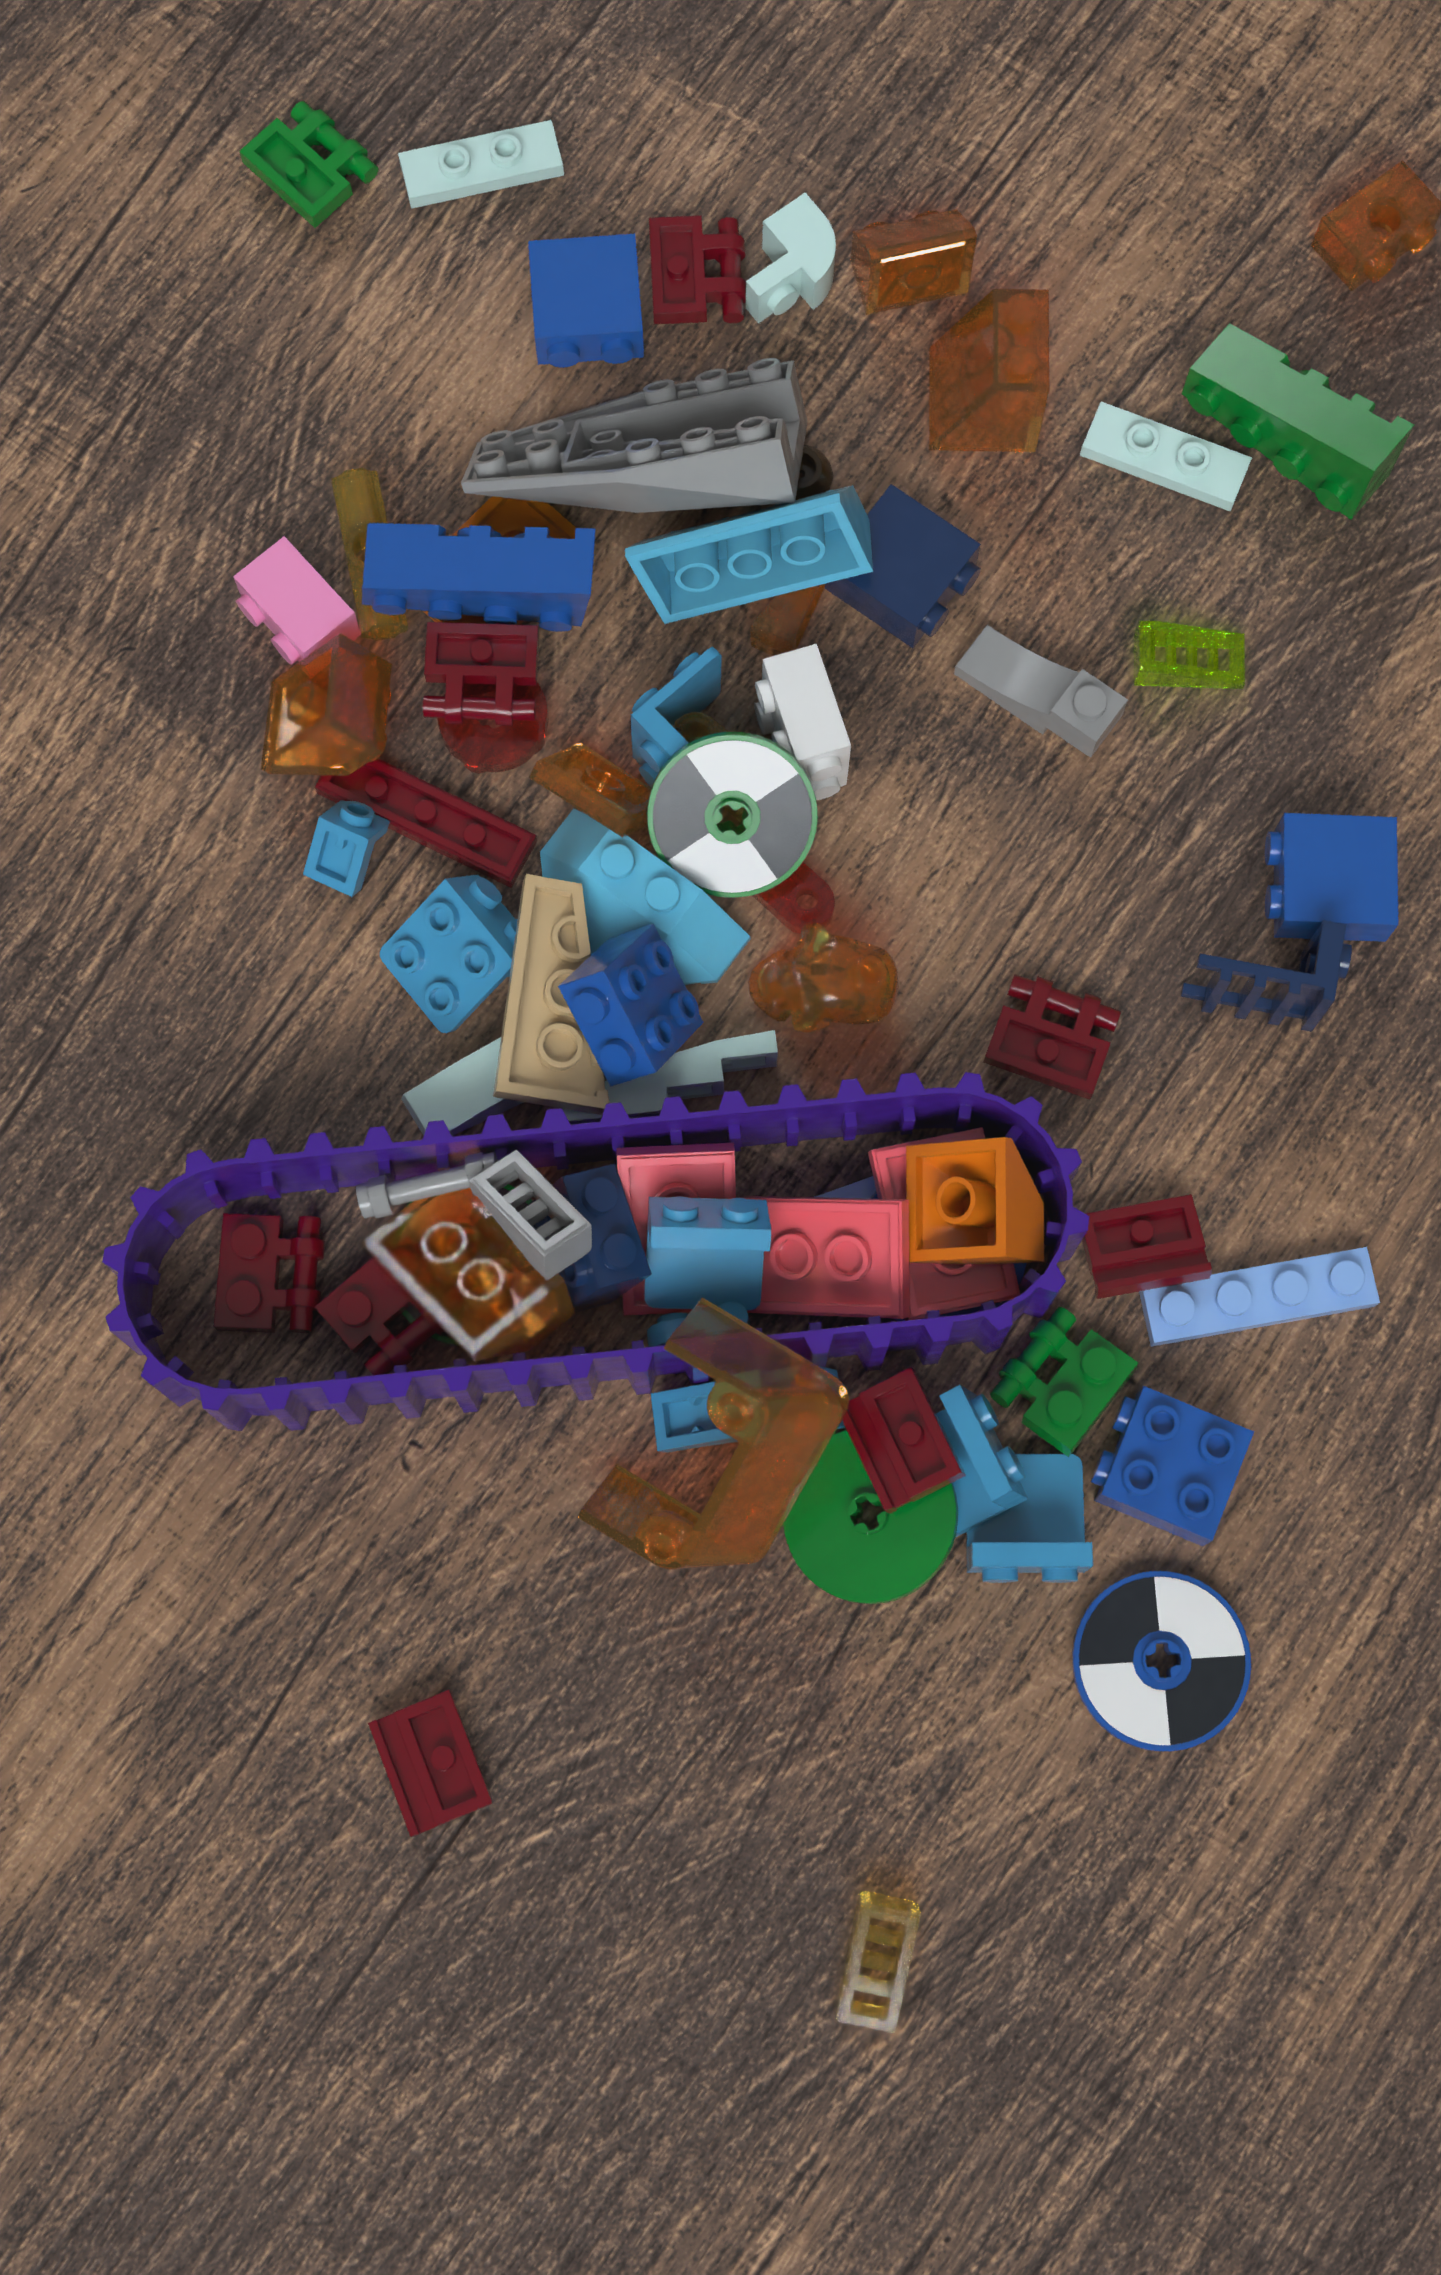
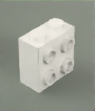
M813 644L763 659L762 680L755 682L759 702L754 704L762 734L772 733L773 742L782 746L798 760L809 776L816 800L825 799L836 794L841 786L847 785L851 743L818 645Z

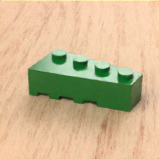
M1230 323L1190 367L1182 391V395L1188 399L1190 405L1198 413L1207 417L1212 416L1230 430L1237 442L1247 448H1255L1273 462L1274 467L1281 475L1291 480H1298L1316 494L1317 499L1324 507L1334 512H1341L1350 520L1353 519L1388 478L1414 427V424L1400 416H1397L1390 423L1373 414L1375 403L1358 393L1351 400L1335 393L1329 386V377L1312 368L1297 372L1290 368L1287 354Z

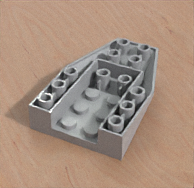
M766 358L753 362L747 367L748 370L728 374L725 369H712L700 373L695 377L694 381L674 384V381L669 379L659 380L646 385L643 391L512 432L501 430L490 433L476 444L461 481L463 491L468 494L633 513L795 503L808 421L794 360L780 363L777 358Z

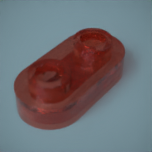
M804 862L782 883L767 891L752 895L784 926L800 935H813L821 932L829 925L834 914L835 898L831 888ZM802 895H811L816 899L817 904L811 909H803L796 901Z

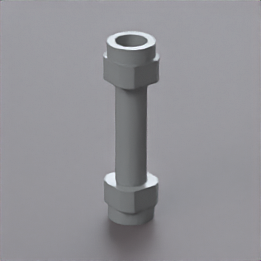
M480 1152L465 1156V1165L390 1183L387 1176L382 1175L370 1178L368 1182L356 1184V1194L362 1216L364 1218L374 1216L381 1218L394 1215L395 1205L470 1188V1179L498 1162L496 1153L484 1154Z

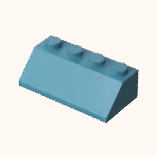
M853 485L795 500V503L776 504L710 523L672 531L667 534L644 539L625 548L626 560L664 624L873 572L870 520Z

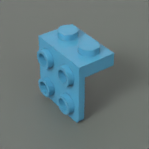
M714 647L707 649L701 655L695 652L686 657L676 668L673 674L674 678L660 690L652 688L645 692L632 708V757L641 765L639 772L651 788L664 764L674 753L689 744L678 731L720 694L722 655Z
M479 875L445 878L380 950L382 962L434 1026L442 1033L457 1030L506 977H510L518 919H515L502 904V896L499 890L490 881Z
M649 1197L646 1258L652 1275L645 1279L644 1299L646 1304L652 1308L716 1310L721 1304L732 1301L742 1304L746 1310L756 1309L761 1302L764 1251H770L771 1224L767 1201L745 1198Z
M958 1385L939 1395L945 1409L937 1413L966 1476L952 1482L958 1504V1525L955 1538L1028 1499L1020 1483V1480L1025 1478L1024 1470L1013 1450L1009 1446L1002 1447L993 1429L999 1425V1421L992 1406L983 1394L977 1396L962 1385Z
M1015 1454L1025 1473V1478L1020 1480V1483L1028 1499L966 1532L967 1573H982V1582L990 1583L1017 1582L1018 1573H1042V1582H1077L1078 1573H1085L1093 1567L1092 1542H1085L1082 1461L1074 1454H1071L1069 1457L1065 1454Z

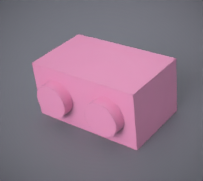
M285 536L233 576L241 595L236 600V603L243 614L256 627L263 622L275 635L271 638V642L280 655L290 665L299 661L311 675L361 635L355 612Z

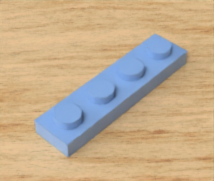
M1367 1247L1211 1274L1210 1279L1139 1292L1151 1347L1375 1307L1380 1303Z

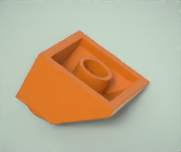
M1000 1137L906 1146V1199H909V1263L995 1265L1044 1262V1202L1012 1138Z

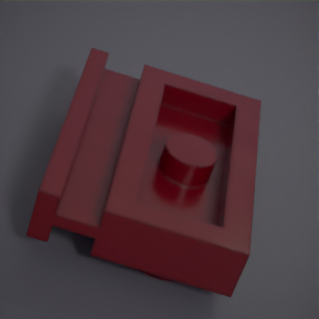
M1192 1194L1085 1213L1090 1217L1088 1231L1082 1239L1090 1274L1093 1276L1097 1299L1210 1279L1212 1267L1211 1263L1208 1262L1205 1252L1206 1245Z
M912 1367L859 1393L860 1396L846 1403L841 1402L835 1405L879 1500L887 1513L891 1514L897 1511V1508L911 1501L915 1502L966 1476L928 1395Z
M451 1690L444 1691L368 1723L410 1837H415L430 1829L494 1804Z

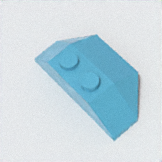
M573 808L540 851L543 877L582 884L590 955L608 939L653 923L662 941L670 948L674 965L684 985L695 983L708 984L717 983L751 939L750 935L701 888L615 826Z

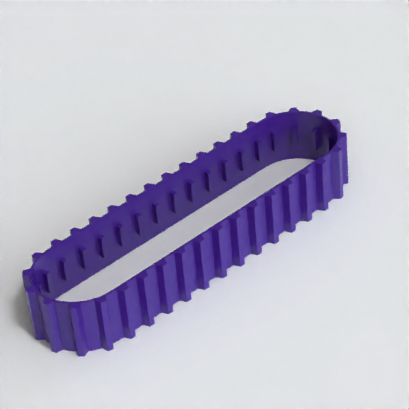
M969 1072L964 1073L956 1088L939 1087L929 1089L924 1088L916 1073L901 1074L896 1092L869 1095L865 1094L857 1078L841 1081L837 1098L810 1101L806 1100L798 1084L787 1085L782 1088L778 1104L750 1107L747 1106L739 1090L727 1091L723 1094L719 1110L691 1113L688 1112L680 1096L667 1097L664 1100L660 1116L631 1119L621 1102L608 1103L605 1106L600 1122L572 1125L562 1108L548 1109L541 1128L511 1131L503 1114L489 1115L482 1134L453 1137L444 1120L429 1121L423 1140L394 1143L384 1126L370 1127L363 1146L333 1148L325 1132L310 1133L304 1152L275 1154L266 1138L251 1139L244 1158L228 1159L213 1163L201 1149L191 1152L186 1157L185 1174L171 1180L160 1191L140 1186L130 1197L138 1212V1216L130 1226L125 1242L105 1247L102 1262L118 1276L117 1291L120 1304L105 1318L109 1330L138 1355H146L147 1360L141 1374L142 1378L179 1407L197 1398L202 1402V1407L206 1412L227 1429L237 1431L244 1429L252 1415H275L289 1430L293 1431L306 1429L311 1411L335 1409L347 1424L351 1425L364 1422L369 1405L395 1403L405 1418L409 1419L421 1417L427 1399L455 1397L464 1413L479 1411L484 1393L513 1391L521 1407L537 1404L542 1387L571 1385L578 1400L584 1401L594 1399L600 1381L628 1379L636 1395L651 1394L656 1376L686 1373L690 1383L694 1386L710 1383L713 1371L717 1369L743 1367L747 1375L760 1374L768 1376L771 1364L800 1361L804 1369L816 1366L826 1367L828 1358L853 1355L858 1356L866 1371L881 1369L886 1352L911 1349L915 1350L923 1365L938 1364L945 1347L949 1345H958L972 1341L984 1354L996 1351L1000 1348L1012 1327V1323L1023 1313L1042 1318L1066 1282L1057 1263L1071 1259L1088 1231L1090 1216L1073 1207L1071 1182L1082 1164L1077 1149L1057 1148L1050 1135L1038 1124L1043 1105L1032 1096L1014 1105L1000 1096L986 1093L980 1074ZM983 1127L984 1135L987 1138L1008 1137L1013 1139L1026 1168L1035 1180L1034 1184L1039 1194L1044 1196L1050 1222L1048 1221L1044 1228V1245L1050 1246L1044 1274L1041 1276L1031 1268L1019 1285V1289L1024 1292L1023 1294L999 1307H996L994 1301L990 1300L982 1303L978 1312L956 1316L940 1317L939 1310L927 1311L924 1319L881 1323L880 1316L868 1317L866 1325L822 1329L821 1322L809 1323L808 1331L762 1335V1328L750 1329V1337L703 1341V1334L691 1335V1343L644 1348V1341L640 1340L632 1341V1349L586 1353L584 1346L572 1347L573 1355L527 1359L525 1352L514 1353L513 1361L469 1366L466 1359L453 1360L454 1367L410 1372L406 1365L394 1366V1373L352 1378L347 1371L334 1372V1380L293 1384L287 1377L275 1378V1386L240 1389L229 1380L219 1379L218 1388L188 1380L194 1371L176 1356L169 1363L167 1362L156 1340V1337L163 1335L164 1332L161 1323L151 1314L153 1285L159 1284L161 1274L158 1271L163 1257L174 1241L181 1237L191 1223L214 1208L219 1209L227 1206V1202L253 1196L268 1195L270 1199L282 1198V1193L326 1189L327 1193L339 1192V1188L356 1186V1184L368 1182L370 1178L386 1175L390 1183L465 1165V1156L480 1152L484 1154L495 1152L499 1161L517 1150L534 1168L557 1166V1170L569 1169V1164L614 1160L615 1164H617L616 1148L734 1143L735 1152H739L741 1147L786 1143V1147L798 1146V1141L843 1137V1141L855 1140L856 1135L900 1131V1135L912 1134L914 1129L952 1128L954 1132H962Z

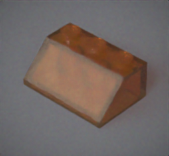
M471 1188L413 1201L362 1241L364 1248L474 1361L530 1351L575 1314L565 1280L559 1274L546 1280L529 1263L479 1198L473 1195Z

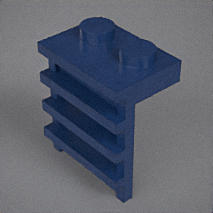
M1323 920L1301 953L1298 971L1200 953L1196 968L1215 972L1206 987L1184 983L1181 997L1203 1001L1201 1011L1213 1013L1217 1004L1236 1007L1234 1018L1246 1019L1251 1010L1269 1013L1267 1024L1279 1026L1285 1016L1302 1019L1301 1030L1312 1032L1335 1001L1338 978L1345 979L1349 970L1352 945L1343 944L1346 924ZM1232 974L1249 977L1240 993L1226 991L1231 982ZM1267 981L1283 984L1273 999L1260 997L1266 988Z

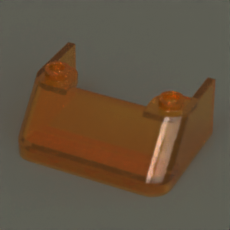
M702 1297L670 1336L663 1349L716 1380L707 1399L708 1415L719 1430L740 1442L702 1513L699 1514L616 1464L583 1506L577 1517L656 1566L665 1569L744 1565L760 1561L774 1543L849 1407L847 1390L834 1375Z

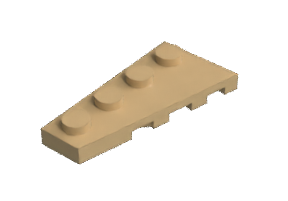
M526 874L524 877L493 1097L603 1115L605 1106L609 1103L608 1090H605L604 1074L558 987L591 954L581 883Z

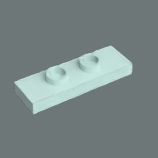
M552 120L398 153L411 209L564 176L563 163Z
M1102 401L1080 452V456L1230 512L1252 459L1250 456Z

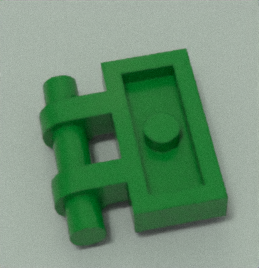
M300 101L291 111V118L298 123L293 130L276 118L239 152L242 163L316 228L353 195L350 182L344 178L346 174H355L361 181L367 184L376 177L379 168L367 157L368 151L355 139L347 140L334 128L335 122L323 110H314L305 101ZM313 145H322L331 155L324 160L311 147Z
M1058 1307L1047 1321L1040 1320L1030 1332L1031 1342L1017 1359L1010 1358L999 1372L1001 1380L990 1392V1396L997 1404L1004 1408H1008L1018 1394L1032 1403L1023 1415L1021 1423L1069 1457L1136 1371L1138 1362L1092 1329L1078 1346L1067 1339L1066 1333L1076 1322V1318L1069 1310ZM1048 1356H1051L1062 1364V1367L1047 1385L1038 1379L1035 1373Z

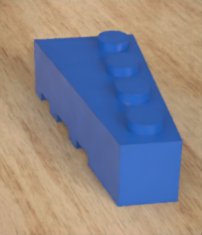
M368 523L362 605H371L375 612L386 615H401L406 612V609L428 611L430 617L446 621L459 620L462 615L484 617V621L488 624L515 625L517 620L539 622V627L548 631H569L572 629V626H582L591 596L596 528H575V539H558L549 536L550 531L548 527H525V533L515 535L514 537H502L491 526L470 525L467 528L458 530L457 536H446V529L440 525Z

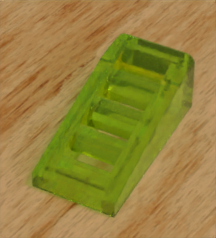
M1139 620L1134 633V686L1243 689L1245 686L1244 634L1162 621ZM1155 647H1165V662L1155 661ZM1176 647L1186 648V665L1176 664ZM1197 648H1207V668L1197 667ZM1218 649H1229V671L1218 670Z

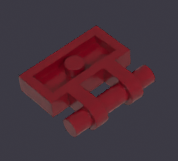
M702 215L649 218L654 325L707 322L706 303L716 302L722 305L723 321L731 324L741 322L744 319L743 304L746 303V280L742 278L741 261L745 258L746 251L745 240L739 235L738 220L733 217L722 218L718 221V234H703ZM715 259L720 263V277L705 278L704 260Z
M427 622L425 680L428 683H446L445 696L424 695L423 717L445 718L446 724H463L464 719L495 720V724L498 726H513L514 720L535 721L536 699L514 698L515 685L537 686L538 625ZM465 684L496 685L495 697L464 696Z
M1014 974L1007 995L1026 1001L1028 1005L1025 1013L1003 1005L983 1063L1090 1100L1111 1044L1108 1041L1090 1036L1092 1026L1095 1025L1114 1032L1121 1011L1100 1004L1102 1000L1100 997L1085 993L1083 998L1052 987L1054 981L1039 976L1034 981ZM1044 1008L1075 1018L1076 1021L1073 1029L1042 1019L1041 1016Z
M223 1213L213 1325L216 1330L275 1333L276 1310L291 1311L289 1331L312 1333L314 1311H318L315 1306L321 1301V1292L316 1290L318 1261L324 1259L325 1241L320 1239L321 1218L314 1216L298 1217L297 1238L283 1239L284 1220L281 1216ZM280 1260H295L293 1289H278Z
M403 1231L318 1303L315 1308L354 1353L373 1338L381 1350L365 1362L364 1365L372 1375L388 1374L394 1369V1366L410 1363L413 1360L410 1354L436 1332L441 1336L452 1327L453 1323L450 1320L463 1310L467 1304L453 1288L436 1303L429 1297L426 1292L442 1280L443 1277ZM413 1304L421 1315L394 1337L386 1326Z

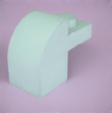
M806 192L763 221L762 250L773 263L746 281V309L757 323H760L773 313L774 315L783 314L795 304L799 295L814 310L823 302L831 289L836 249L834 231L829 220Z

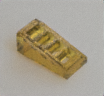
M860 1891L835 2021L895 2033L921 1917L917 1902L869 1891ZM874 1918L902 1924L901 1931L869 1924L870 1919ZM869 1941L897 1947L896 1956L864 1950L865 1942ZM860 1966L892 1973L891 1982L858 1975ZM860 1991L888 1997L887 2005L882 2007L854 2001V1992Z

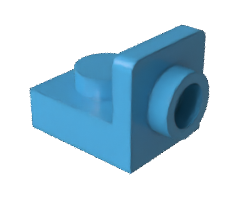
M339 801L318 818L303 875L353 897L362 889L374 844L387 833L390 822L376 815L373 809L366 804L356 801Z

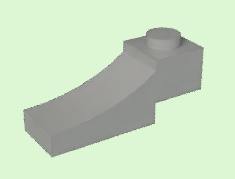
M989 625L984 628L955 666L954 675L1042 735L1049 729L1090 758L1120 720L1128 699L1084 669L1077 672L1043 658L1002 635Z

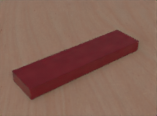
M340 741L315 785L317 794L335 803L344 800L368 805L376 815L390 822L389 829L510 888L513 887L537 843V836L343 741Z

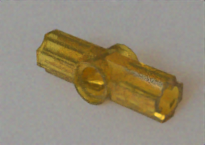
M364 468L345 470L339 476L331 478V484L362 639L369 638L375 641L395 638L398 634L408 631L406 613L386 615L375 612L371 605H362L364 561L356 557L361 549L366 548L367 524L388 523L378 472Z

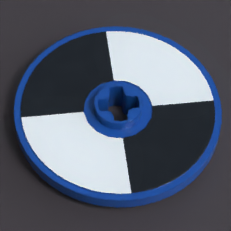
M1150 1571L1119 1580L1100 1593L1090 1604L1082 1616L1075 1633L1072 1648V1670L1076 1688L1083 1704L1104 1730L1131 1746L1150 1751L1170 1752L1191 1748L1209 1740L1223 1730L1233 1719L1241 1707L1248 1690L1251 1675V1653L1247 1635L1240 1619L1229 1603L1218 1592L1188 1575L1169 1571ZM1156 1644H1163L1166 1654L1176 1656L1177 1663L1175 1666L1167 1669V1678L1159 1677L1157 1668L1147 1667L1146 1656L1156 1652Z

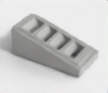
M517 1150L469 1180L472 1191L529 1263L546 1280L551 1279L591 1250L592 1225ZM519 1178L522 1184L502 1197L498 1191ZM534 1197L536 1201L521 1211L517 1212L515 1208L530 1198ZM548 1215L551 1218L550 1221L536 1230L532 1227Z

